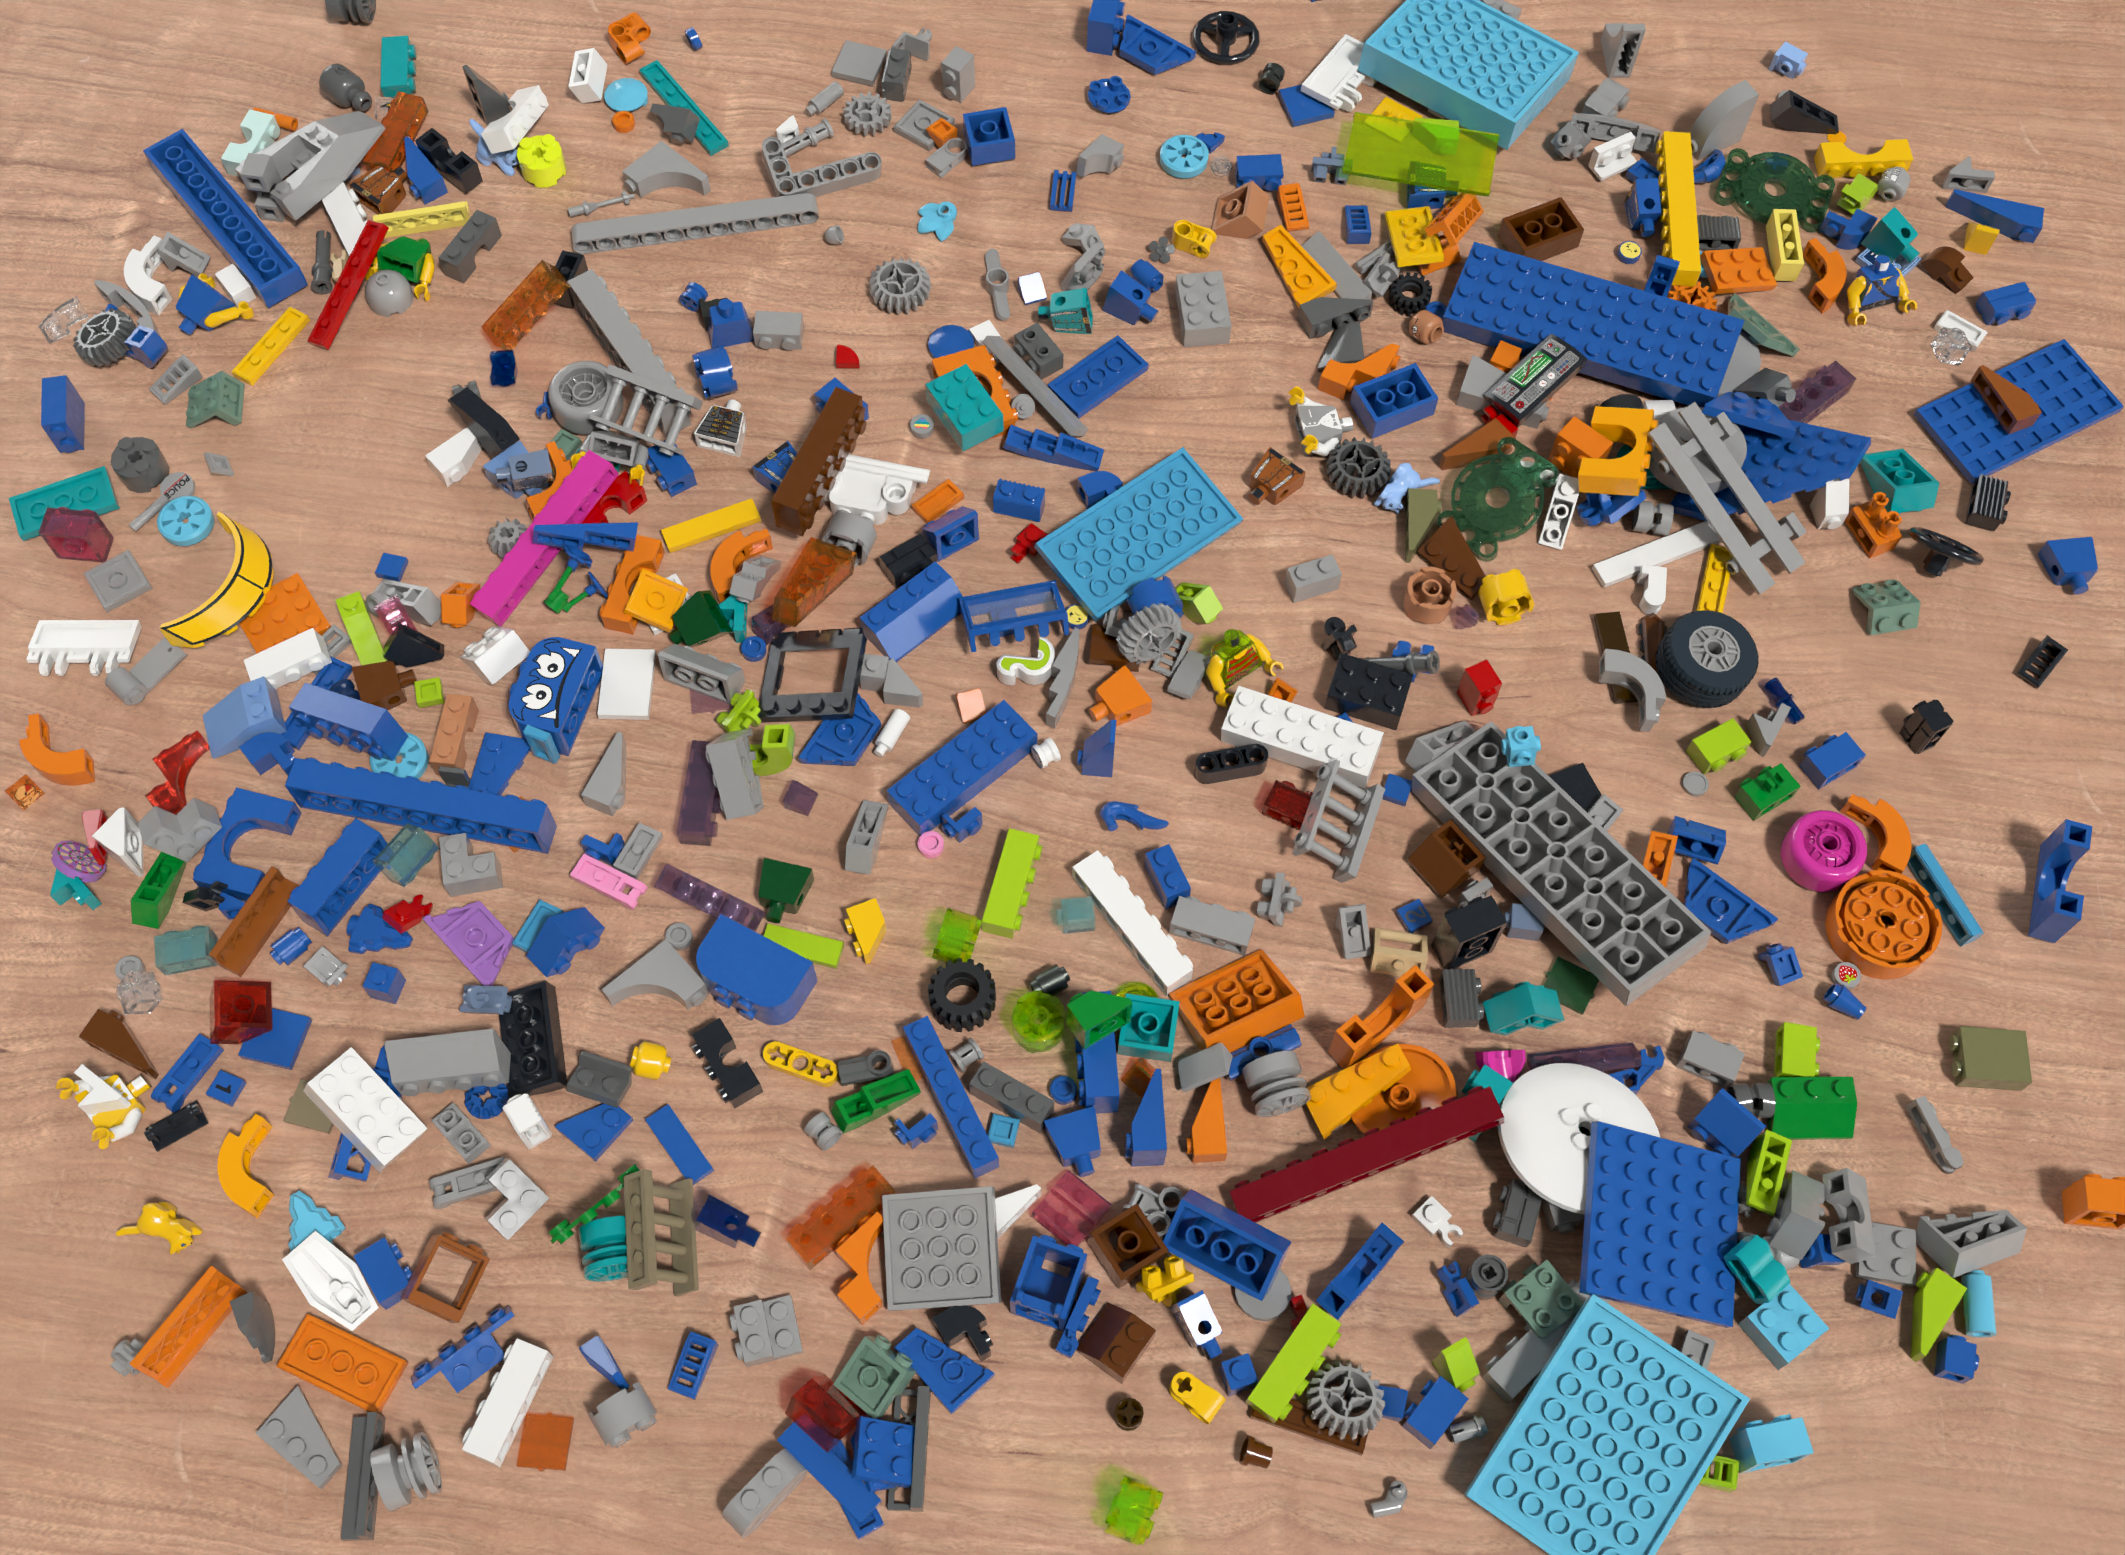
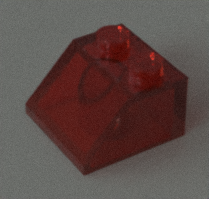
M214 980L209 998L210 1044H241L272 1031L271 982Z
M826 1375L811 1378L791 1397L785 1414L828 1453L856 1426L857 1419L861 1416L865 1417L867 1413L836 1388Z

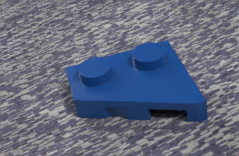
M602 1104L558 1123L555 1128L596 1162L631 1124L633 1119L619 1106L616 1108Z

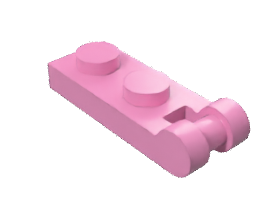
M583 854L570 874L573 880L621 903L630 910L635 909L638 904L637 899L640 895H644L648 889L642 882L586 854ZM626 886L631 888L628 895L622 893Z

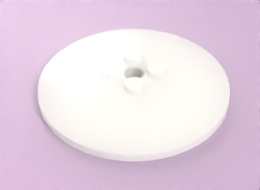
M1555 1063L1528 1071L1514 1082L1505 1095L1500 1107L1504 1115V1123L1498 1126L1499 1138L1504 1154L1515 1173L1532 1191L1543 1199L1562 1209L1584 1215L1590 1136L1582 1134L1579 1131V1127H1585L1591 1133V1123L1600 1121L1660 1137L1650 1112L1629 1088L1606 1073L1578 1064Z

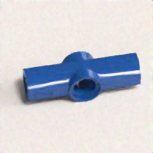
M1290 1024L1265 1037H1257L1250 1044L1232 1052L1233 1057L1229 1073L1225 1077L1231 1081L1242 1076L1243 1068L1248 1063L1260 1058L1254 1053L1255 1049H1263L1268 1055L1281 1051H1293L1301 1047L1302 1043L1296 1029Z

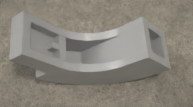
M1605 649L1599 660V683L1617 684L1630 690L1639 703V731L1650 732L1654 723H1658L1660 709L1666 700L1665 689L1660 677L1641 658L1628 652Z

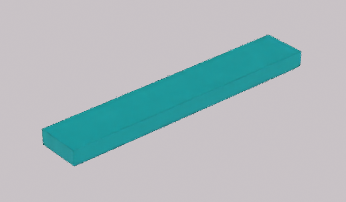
M658 60L639 69L641 77L667 106L688 108L700 118L694 138L710 156L729 147L728 140Z

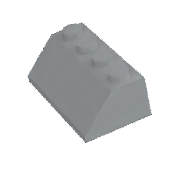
M494 1029L385 1041L391 1081L401 1095L416 1096L418 1093L425 1092L442 1093L445 1090L451 1089L469 1090L477 1086L495 1087L499 1084L509 1083L511 1053Z

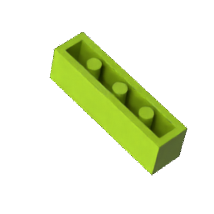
M1009 828L982 919V932L1013 939L1015 930L1020 931L1023 916L1020 915L1021 908L1027 907L1030 892H1027V887L1029 883H1034L1036 869L1033 866L1035 860L1040 861L1043 846L1039 845V835Z
M1313 1303L1245 1403L1273 1424L1278 1418L1284 1421L1293 1408L1289 1401L1294 1394H1297L1299 1397L1309 1384V1381L1305 1378L1310 1370L1318 1371L1326 1359L1321 1354L1327 1345L1333 1348L1342 1334L1338 1332V1329L1342 1324Z

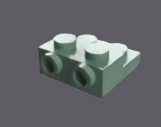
M881 1335L876 1337L865 1336L833 1384L869 1416L878 1420L882 1418L894 1398L902 1394L916 1373V1370L911 1367L913 1361L901 1352L898 1354L894 1353L890 1349L891 1342Z

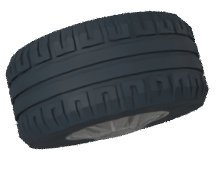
M1709 610L1692 611L1678 618L1660 641L1655 654L1657 672L1665 687L1681 701L1702 708L1722 707L1735 700L1754 678L1759 664L1756 644L1745 627L1728 615Z

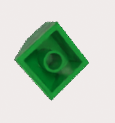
M1091 990L1084 995L1083 993L1076 994L1067 1004L1066 1024L1085 1050L1131 1021L1132 1001L1129 998Z

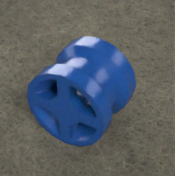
M690 282L686 286V292L680 295L679 301L688 310L697 312L701 308L699 299L704 298L705 301L708 293L701 285Z

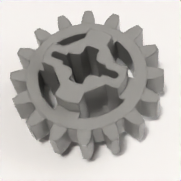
M861 92L859 93V98L852 96V102L847 101L846 107L843 109L845 124H848L850 130L855 128L856 134L863 131L864 136H867L868 132L876 135V130L883 132V126H889V120L892 119L890 104H887L886 98L880 99V94L872 96L871 92H868L867 96H864Z

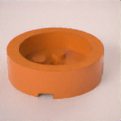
M1873 870L1853 877L1831 901L1826 913V933L1838 957L1843 962L1854 964L1861 974L1876 979H1897L1914 972L1936 950L1942 935V919L1939 909H1936L1928 897L1930 894L1915 880L1893 871ZM1886 915L1890 917L1893 921V926L1885 927L1880 916Z

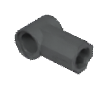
M876 1050L869 1056L838 1062L842 1086L872 1080L879 1081L894 1073V1066L889 1054L882 1050ZM878 1062L887 1063L883 1070L874 1069L875 1064Z

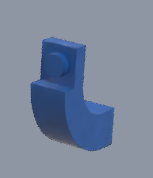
M1657 255L1644 291L1667 297L1680 261Z
M1382 1222L1352 1260L1328 1284L1316 1302L1338 1320L1374 1281L1404 1241Z

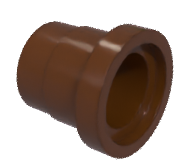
M1247 1435L1241 1448L1239 1463L1244 1466L1250 1464L1267 1469L1271 1462L1273 1447L1255 1441L1254 1437Z

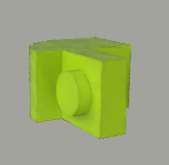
M1858 173L1850 185L1846 184L1842 189V197L1837 202V205L1851 214H1854L1857 208L1863 210L1878 191V184Z

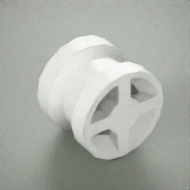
M1050 737L1045 739L1041 745L1035 744L1031 746L1033 757L1041 769L1047 767L1051 761L1057 762L1061 760L1059 750Z

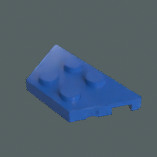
M1129 14L1126 16L1119 55L1154 75L1196 58L1195 50Z
M1727 392L1705 403L1702 410L1703 414L1712 417L1725 412L1733 423L1793 439L1796 433V428L1775 404H1772L1767 399L1751 398L1742 392Z
M857 693L853 719L824 720L798 757L800 763L855 766L881 728L880 720L869 709V705L865 699L861 698L859 693Z
M1695 858L1689 863L1683 905L1711 931L1712 935L1723 943H1731L1770 927L1778 920L1772 913Z

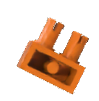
M1877 492L1873 495L1871 501L1851 508L1844 521L1869 559L1895 549L1903 537L1897 527L1901 523L1902 518L1901 516L1898 517L1899 513L1896 511L1887 513L1884 507L1889 502L1888 497L1885 498L1886 494L1883 492Z

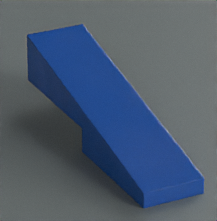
M638 522L534 525L532 543L563 548L567 544L569 546L573 545L583 551L584 543L634 552Z

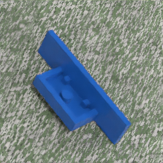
M509 1305L504 1309L499 1307L490 1313L487 1317L488 1321L480 1327L475 1325L463 1334L464 1338L457 1344L453 1345L451 1343L445 1346L438 1353L439 1357L430 1364L427 1361L418 1366L413 1371L414 1375L411 1377L414 1388H418L441 1371L455 1391L459 1393L503 1360L505 1352L491 1333L514 1317V1313Z

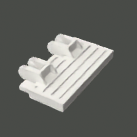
M1345 34L1304 81L1301 91L1336 110L1341 108L1351 112L1356 107L1355 104L1362 100V94L1356 91V88L1361 83L1373 86L1377 82V80L1358 71L1364 43Z
M39 620L28 646L29 654L26 660L28 663H39L38 669L42 676H48L53 665L55 666V674L64 676L70 663H89L90 659V674L93 676L100 675L104 662H107L105 669L106 674H109L118 668L120 663H129L142 626L139 620Z

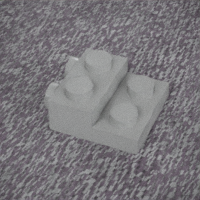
M791 1295L764 1302L761 1299L734 1306L735 1314L730 1315L732 1331H738L740 1342L735 1343L738 1360L744 1359L747 1367L803 1353Z

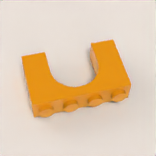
M1595 406L1591 428L1610 441L1627 444L1633 450L1627 455L1616 459L1582 458L1578 473L1579 492L1639 496L1640 487L1646 484V472L1644 470L1649 469L1650 454L1648 452H1653L1654 443L1648 433L1658 427V420H1654V409Z

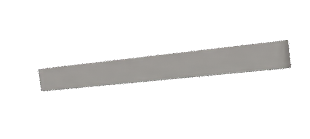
M810 193L578 223L571 228L572 243L575 252L589 254L815 223L819 219L816 197Z

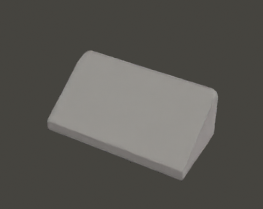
M1215 1044L1178 1061L1183 1092L1190 1091L1229 1073L1233 1056L1224 1044Z

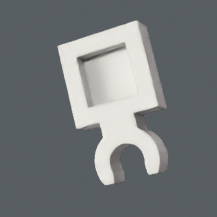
M1433 1196L1411 1217L1431 1237L1438 1232L1441 1235V1242L1448 1248L1453 1245V1242L1448 1238V1233H1454L1458 1238L1463 1234L1459 1226L1450 1225L1447 1222L1452 1215Z

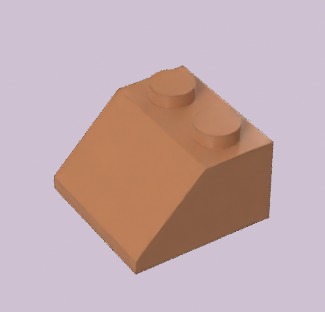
M1250 181L1219 196L1212 230L1216 235L1243 239L1259 234L1264 229L1269 195L1255 182Z

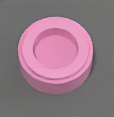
M935 831L923 833L918 839L919 852L926 858H936L941 855L944 850L942 836Z

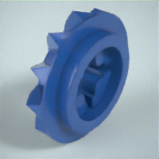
M504 1083L495 1087H472L465 1093L464 1104L468 1112L478 1119H491L498 1116L504 1111L503 1106L509 1100L507 1087ZM489 1090L491 1096L495 1098L487 1099L483 1105L482 1099L478 1096L485 1095Z

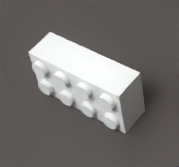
M352 1047L309 1081L303 1090L379 1173L417 1141L428 1129Z

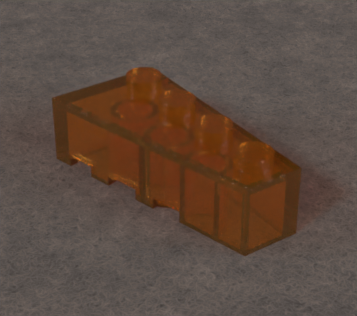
M810 537L774 598L772 620L796 627L853 575L857 553Z

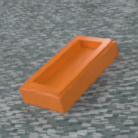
M947 479L912 504V510L927 524L963 500L964 493L950 479Z

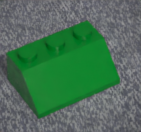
M1771 1077L1766 1082L1772 1085L1775 1095L1774 1116L1766 1118L1769 1131L1790 1140L1853 1138L1857 1111V1097L1853 1077Z

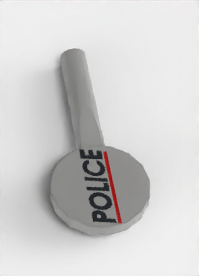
M176 472L165 477L160 485L161 496L132 521L129 527L137 532L169 501L181 496H192L195 491V482L190 475L184 472Z

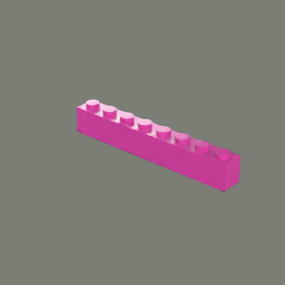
M590 450L579 459L577 466L570 475L565 477L560 488L549 498L542 511L534 517L529 528L520 535L518 542L511 551L505 554L503 561L489 575L487 582L474 594L473 600L469 604L480 615L497 626L502 627L562 549L532 543L534 525L581 524L619 475L612 463Z

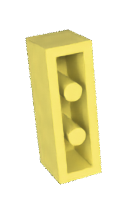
M1773 209L1766 224L1771 269L1776 281H1796L1804 265L1797 213L1793 209Z

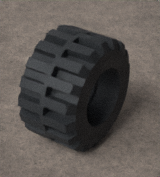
M956 958V963H952L949 960L945 962V968L940 965L936 969L937 975L932 974L930 978L931 984L928 985L929 1004L933 1016H936L937 1022L940 1025L945 1023V1028L949 1030L952 1027H956V1032H962V1028H967L968 1032L974 1030V1025L980 1028L984 1025V1019L988 1021L991 1018V1011H994L996 1006L994 979H991L990 971L988 969L984 971V965L980 962L974 965L973 959L968 958L967 962H963L962 958ZM960 985L970 986L978 993L976 999L966 1005L954 1004L946 996L951 989Z

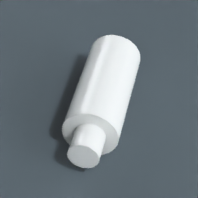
M901 709L893 711L875 741L877 747L874 753L877 756L883 757L885 752H891L910 720V716Z

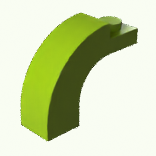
M790 724L765 725L762 744L750 745V752L755 751L756 760H752L753 771L756 775L768 776L786 770L791 765L795 732Z

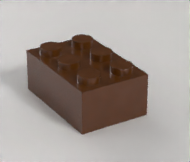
M1559 197L1503 218L1497 237L1508 252L1543 261L1579 247L1584 228L1563 198Z

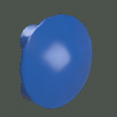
M1119 76L1092 81L1088 91L1089 102L1093 107L1107 113H1116L1124 110L1129 105L1131 99L1129 89L1122 83V79Z
M945 325L936 329L930 335L928 346L932 358L935 359L974 347L973 336L965 328L957 325Z

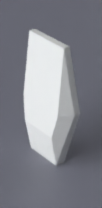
M313 1232L282 1259L309 1304L351 1331H354L379 1308L357 1264L318 1232Z

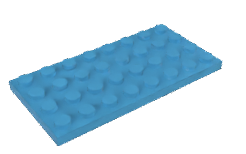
M1182 447L1038 541L1034 548L1096 622L1105 616L1106 612H1110L1113 607L1120 606L1127 601L1126 598L1134 594L1132 591L1133 587L1151 577L1155 581L1241 524L1243 518Z

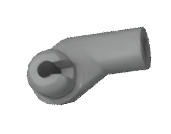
M1394 1481L1390 1484L1385 1500L1370 1503L1373 1518L1392 1515L1401 1511L1408 1494L1406 1486L1402 1481Z

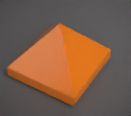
M1277 677L1267 695L1292 703L1298 691Z

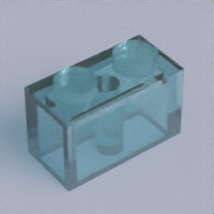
M407 823L372 862L391 882L405 887L415 879L416 874L421 868L433 859L439 847L422 828Z
M195 926L191 930L182 932L168 931L164 935L155 936V966L165 976L218 966L208 955L218 942L217 935L209 926Z

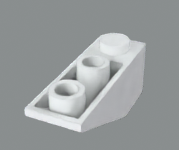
M1563 474L1558 475L1538 544L1562 550L1580 493L1578 478Z

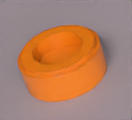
M619 111L612 117L613 127L617 132L627 133L635 127L634 116L628 111Z

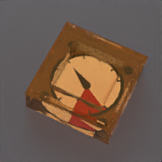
M26 774L5 790L23 811L45 794Z

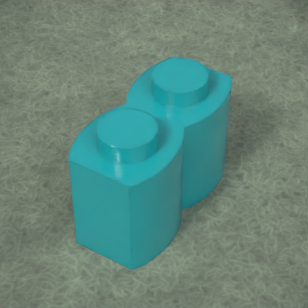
M1758 1235L1744 1237L1724 1256L1727 1266L1741 1281L1744 1290L1756 1304L1769 1303L1790 1283L1785 1266L1774 1259L1768 1242Z

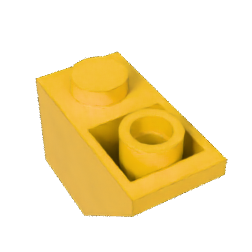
M876 898L847 908V919H844L848 934L854 933L856 938L853 946L857 957L863 956L865 964L871 963L886 933L885 920Z

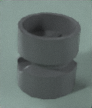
M1746 1083L1729 1084L1726 1091L1756 1118H1772L1774 1116L1775 1095L1770 1083H1752L1750 1087Z
M1486 1254L1473 1262L1465 1278L1477 1299L1488 1300L1495 1297L1506 1284L1508 1269L1500 1258L1495 1255Z

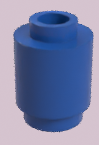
M1140 259L1131 267L1130 274L1132 278L1150 292H1156L1162 287L1163 274L1148 261Z
M297 927L294 930L290 929L271 944L270 947L273 951L269 954L279 965L284 962L288 966L306 952L312 942Z

